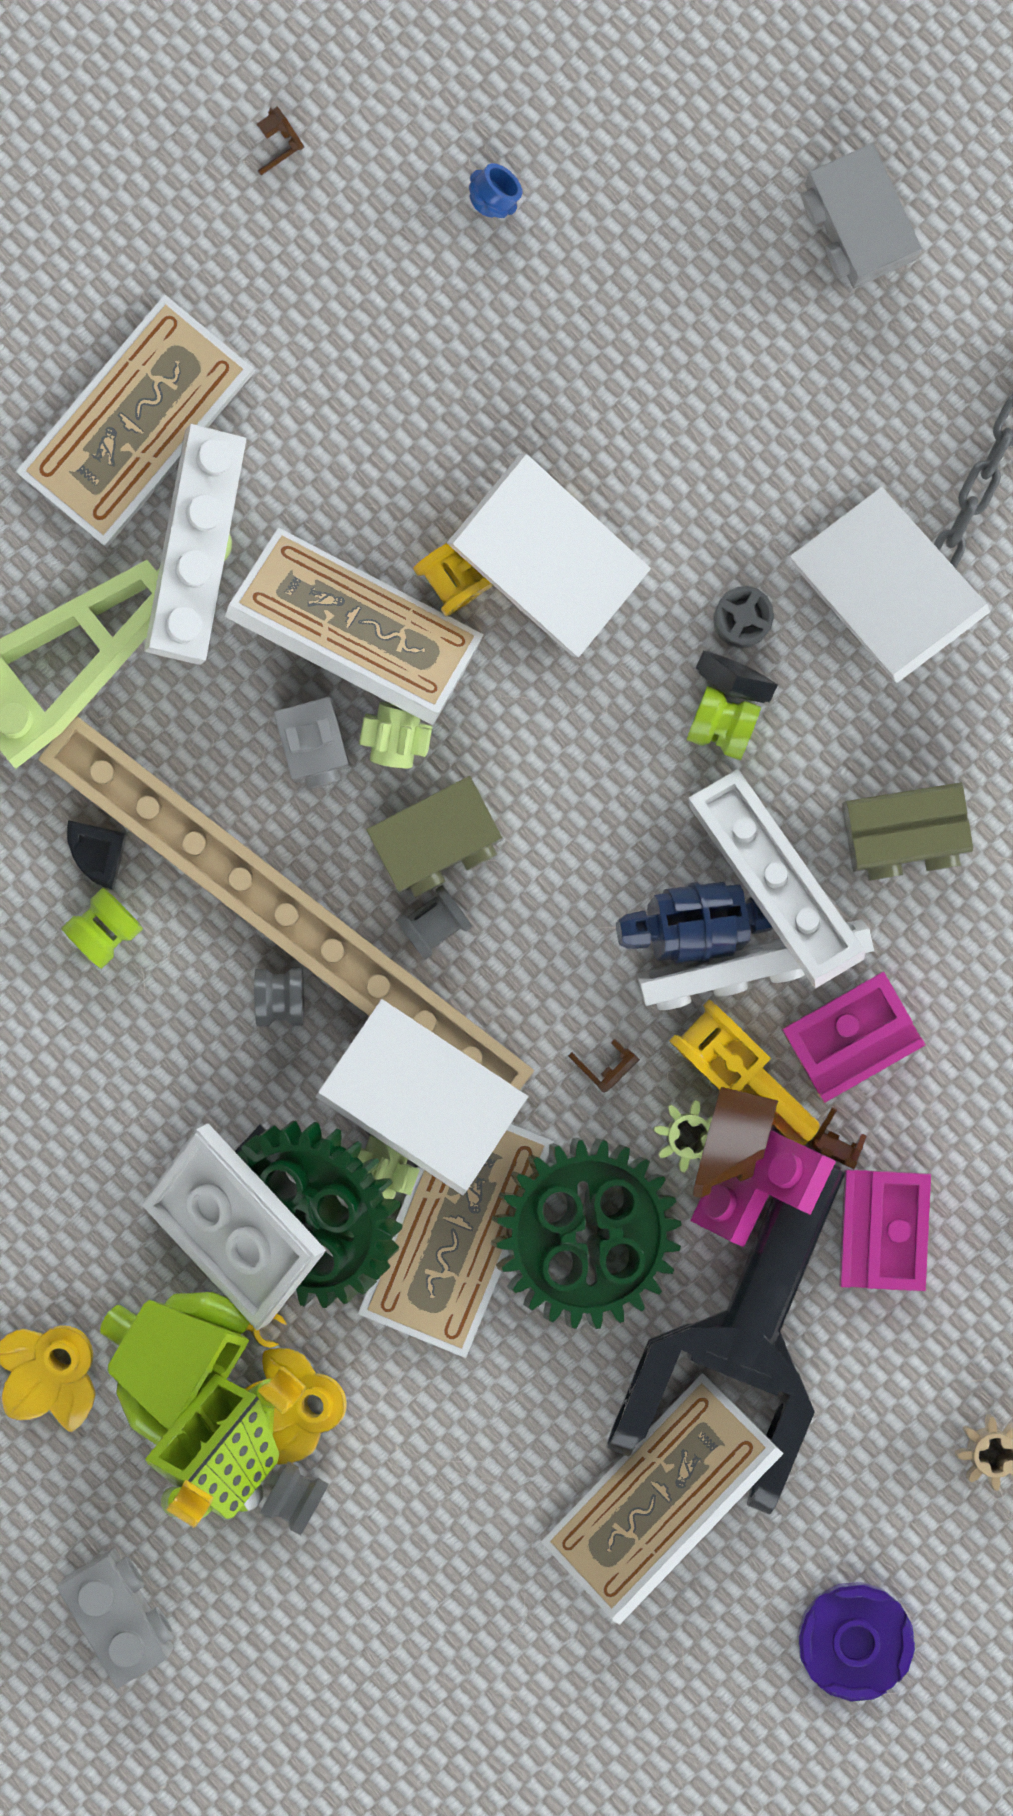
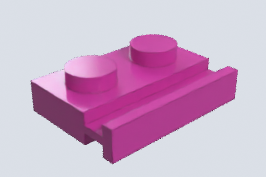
M884 971L781 1029L823 1103L926 1045Z
M844 1169L846 1174L844 1176L839 1286L846 1288L926 1291L931 1174Z

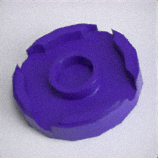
M864 1582L837 1584L818 1594L804 1611L797 1633L799 1657L810 1678L827 1694L850 1702L874 1700L887 1693V1690L893 1688L907 1674L915 1652L913 1626L901 1603L883 1588Z

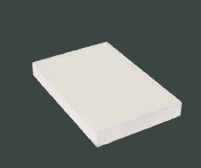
M519 454L447 542L450 547L571 656L578 658L651 569L527 454Z
M880 487L790 556L795 568L895 683H898L990 613L987 603L883 487Z
M381 999L315 1098L461 1195H464L529 1096Z
M209 1124L201 1126L194 1131L141 1203L148 1213L256 1330L271 1322L326 1251L318 1240Z

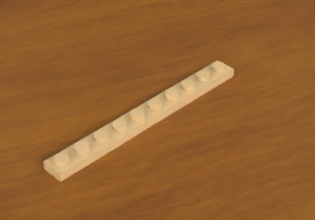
M78 716L60 735L52 740L38 758L40 762L368 1016L372 1014L378 1003L383 999L518 1090L523 1087L535 1071Z

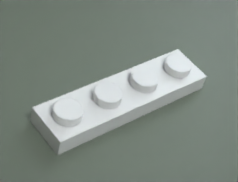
M190 424L185 429L144 652L198 665L206 661L247 439L245 437Z
M739 769L689 797L690 809L814 988L819 987L865 959V949Z
M863 920L847 922V925L865 949V953L874 951L870 929ZM776 939L744 947L742 950L735 951L734 956L709 959V962L703 963L698 961L681 962L636 973L645 1005L656 1004L658 1010H670L691 1003L690 995L713 990L714 996H729L747 990L748 981L770 976L772 983H781L798 979L804 976L805 973L782 940Z

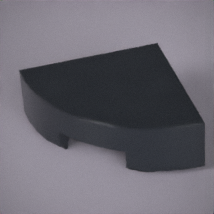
M704 650L695 668L701 676L725 694L736 698L770 703L778 684L741 663Z
M68 820L67 842L77 866L94 883L114 890L127 834Z

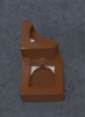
M725 1087L720 1088L692 1196L699 1198L711 1194L712 1186L737 1177L740 1182L753 1177L756 1161L764 1158L778 1100Z

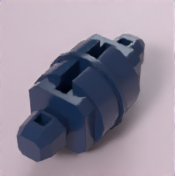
M698 882L689 883L685 887L664 889L662 894L654 895L648 903L647 914L645 910L629 913L616 922V932L620 946L627 949L648 948L652 942L657 961L671 959L673 963L689 961L703 963L709 962V959L734 956L735 951L742 950L749 943L751 934L768 932L773 929L752 897H749L745 902L744 891L740 884L727 886L724 882L701 885Z

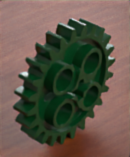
M295 1120L288 1123L281 1130L272 1125L260 1136L255 1135L241 1147L242 1150L237 1155L318 1242L333 1255L332 1257L325 1251L296 1288L300 1306L305 1307L315 1296H317L322 1308H327L337 1298L343 1304H347L358 1293L365 1294L391 1267L388 1260L399 1250V1246L391 1239L402 1230L403 1225L388 1217L400 1207V1201L383 1197L382 1192L393 1182L391 1178H374L372 1172L376 1169L379 1160L374 1158L363 1163L358 1158L362 1146L361 1142L357 1141L346 1149L341 1146L342 1135L340 1129H335L324 1139L322 1138L319 1122H313L302 1132ZM286 1172L292 1176L296 1184L289 1179ZM338 1197L344 1200L348 1208L341 1204Z
M572 1138L570 1155H566L559 1145L555 1143L549 1144L550 1162L545 1163L542 1159L531 1154L528 1160L534 1173L529 1177L514 1171L511 1174L514 1182L520 1188L517 1194L499 1193L498 1197L511 1207L509 1214L492 1216V1221L506 1228V1235L491 1240V1245L499 1249L508 1250L509 1252L508 1256L496 1264L497 1269L502 1272L516 1271L517 1274L507 1285L508 1289L513 1293H518L529 1288L530 1290L525 1297L523 1305L533 1311L545 1302L543 1318L552 1323L560 1316L563 1310L566 1325L577 1329L583 1314H586L590 1326L595 1329H601L603 1312L606 1311L614 1321L622 1323L624 1322V1304L628 1303L641 1312L645 1310L640 1296L644 1289L658 1295L661 1294L662 1290L659 1284L653 1279L656 1272L673 1274L674 1269L662 1258L664 1252H676L681 1249V1245L666 1239L668 1231L682 1226L680 1220L667 1217L664 1214L665 1210L677 1202L676 1198L671 1195L657 1196L656 1192L666 1181L664 1176L654 1174L644 1178L650 1164L648 1159L638 1157L627 1165L630 1148L619 1144L609 1157L608 1143L600 1138H596L590 1153H588L584 1141L579 1138ZM582 1181L587 1185L584 1212L581 1198L578 1196V1184ZM618 1185L624 1195L623 1205L615 1214L605 1216L600 1206L601 1197L609 1187ZM562 1192L567 1200V1211L560 1220L552 1223L547 1222L543 1214V1205L550 1195ZM586 1222L597 1227V1234L588 1236L587 1245L576 1240V1232L585 1230ZM625 1244L629 1251V1261L626 1267L620 1272L610 1273L606 1266V1256L609 1250L616 1245ZM569 1251L573 1260L570 1273L563 1279L553 1280L549 1274V1263L552 1257L558 1252ZM589 1255L592 1268L595 1270V1282L591 1285H588L586 1281Z

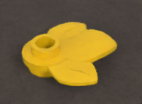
M67 1325L52 1327L44 1334L27 1329H19L7 1334L0 1340V1365L11 1372L2 1392V1405L5 1414L9 1418L30 1420L40 1417L50 1410L57 1421L69 1432L76 1430L82 1425L94 1405L96 1392L87 1373L93 1363V1348L88 1337L81 1330ZM54 1349L66 1350L71 1357V1363L63 1364L59 1362L54 1356Z
M290 1348L268 1349L262 1355L263 1371L266 1376L264 1380L273 1379L278 1370L284 1366L306 1386L302 1396L287 1412L282 1414L274 1408L272 1435L280 1454L277 1465H284L288 1461L294 1463L312 1454L317 1447L321 1433L333 1429L342 1421L346 1412L347 1402L340 1384L327 1375L316 1374L303 1354ZM264 1380L257 1381L244 1389L248 1391ZM310 1395H316L322 1400L323 1412L321 1414H316L310 1410L308 1406Z

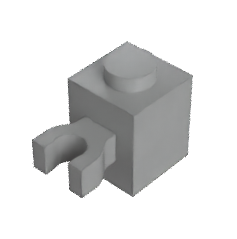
M329 696L274 711L292 780L295 783L305 780L308 790L342 781L339 771L349 769L351 766L332 698Z

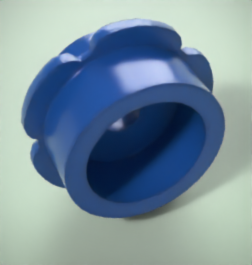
M491 163L483 170H475L470 175L469 197L472 205L479 213L490 218H505L507 215H512L516 212L517 201L522 197L523 191L520 182L510 170L502 165Z

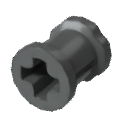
M443 885L435 889L436 896L411 915L406 916L402 914L396 919L401 929L424 960L432 955L433 948L459 929L467 932L473 927Z

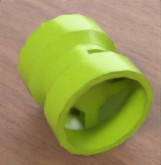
M707 686L686 740L700 746L709 744L712 741L716 743V746L721 747L724 755L741 761L759 717L761 707L747 701L739 704L732 702L730 704L726 702L727 699L724 692Z
M105 888L99 890L90 899V908L82 916H73L61 927L62 931L76 947L100 969L105 967L114 958V949L122 941H131L144 929L132 914ZM96 916L114 933L113 936L94 919Z

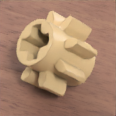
M987 1414L985 1428L977 1431L966 1425L962 1428L970 1439L967 1448L955 1450V1456L962 1460H970L973 1463L965 1476L971 1483L978 1480L982 1474L988 1476L991 1488L994 1491H998L1001 1485L1000 1478L1008 1474L1013 1476V1423L1007 1425L1003 1431L997 1429L995 1418L991 1414ZM995 1438V1441L1006 1449V1454L997 1455L996 1465L990 1466L983 1457L979 1456V1451L989 1449V1439Z

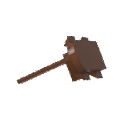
M278 106L274 109L270 107L269 115L256 125L267 139L280 131L284 139L291 137L288 141L291 147L257 170L260 175L269 171L297 150L301 151L305 148Z
M613 1039L610 1043L621 1053L619 1056L623 1060L613 1070L608 1066L601 1073L604 1078L602 1081L573 1052L568 1055L603 1093L609 1091L640 1060L628 1048L625 1049L616 1039Z
M832 1107L818 1132L813 1137L812 1146L817 1152L854 1170L867 1136L861 1134L856 1143L852 1142L849 1145L839 1140L840 1135L830 1130L828 1134L824 1133L837 1112V1109Z

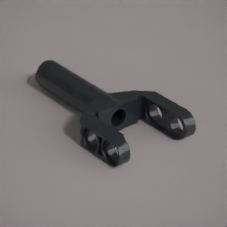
M834 1165L811 1215L775 1197L772 1198L726 1310L698 1322L684 1324L648 1339L607 1442L608 1449L629 1457L636 1444L646 1438L682 1350L687 1352L686 1356L689 1360L776 1396L779 1391L783 1392L766 1434L783 1452V1455L751 1487L747 1500V1506L766 1514L772 1513L782 1494L815 1413L800 1374L794 1366L782 1337L781 1330L846 1172L841 1171V1167Z

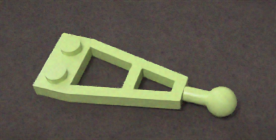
M230 533L224 561L229 557L232 549ZM148 560L0 638V751L15 769L60 735L147 638L159 569L155 570ZM148 589L151 595L112 637L96 616L137 593ZM81 625L100 649V652L54 703L44 711L8 664Z

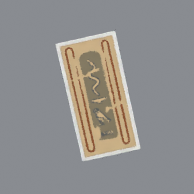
M164 295L17 469L16 473L107 548L179 463L185 429L190 424L208 428L255 372L254 368L169 297Z
M280 528L276 530L233 597L225 615L226 618L431 725H434L484 635L449 616L446 617L436 609Z
M510 1124L464 1195H461L418 1166L420 1170L411 1196L406 1195L396 1219L397 1222L403 1225L402 1230L391 1239L399 1246V1250L388 1260L391 1266L389 1270L367 1291L358 1314L466 1358L501 1273L497 1269L496 1264L509 1254L508 1250L499 1249L491 1245V1240L506 1235V1228L492 1221V1216L509 1214L511 1207L498 1197L499 1193L517 1194L520 1188L511 1177L512 1172L521 1173L529 1177L534 1172L529 1164L528 1157L532 1154L546 1163L549 1155V1144L554 1143V1141Z
M702 1373L649 1428L646 1438L636 1444L629 1457L624 1455L541 1543L602 1610L620 1625L783 1455V1452Z

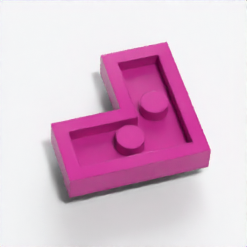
M771 1130L764 1158L756 1161L753 1177L741 1182L737 1177L712 1186L711 1194L700 1199L690 1221L744 1247L769 1195L811 1215L836 1161Z

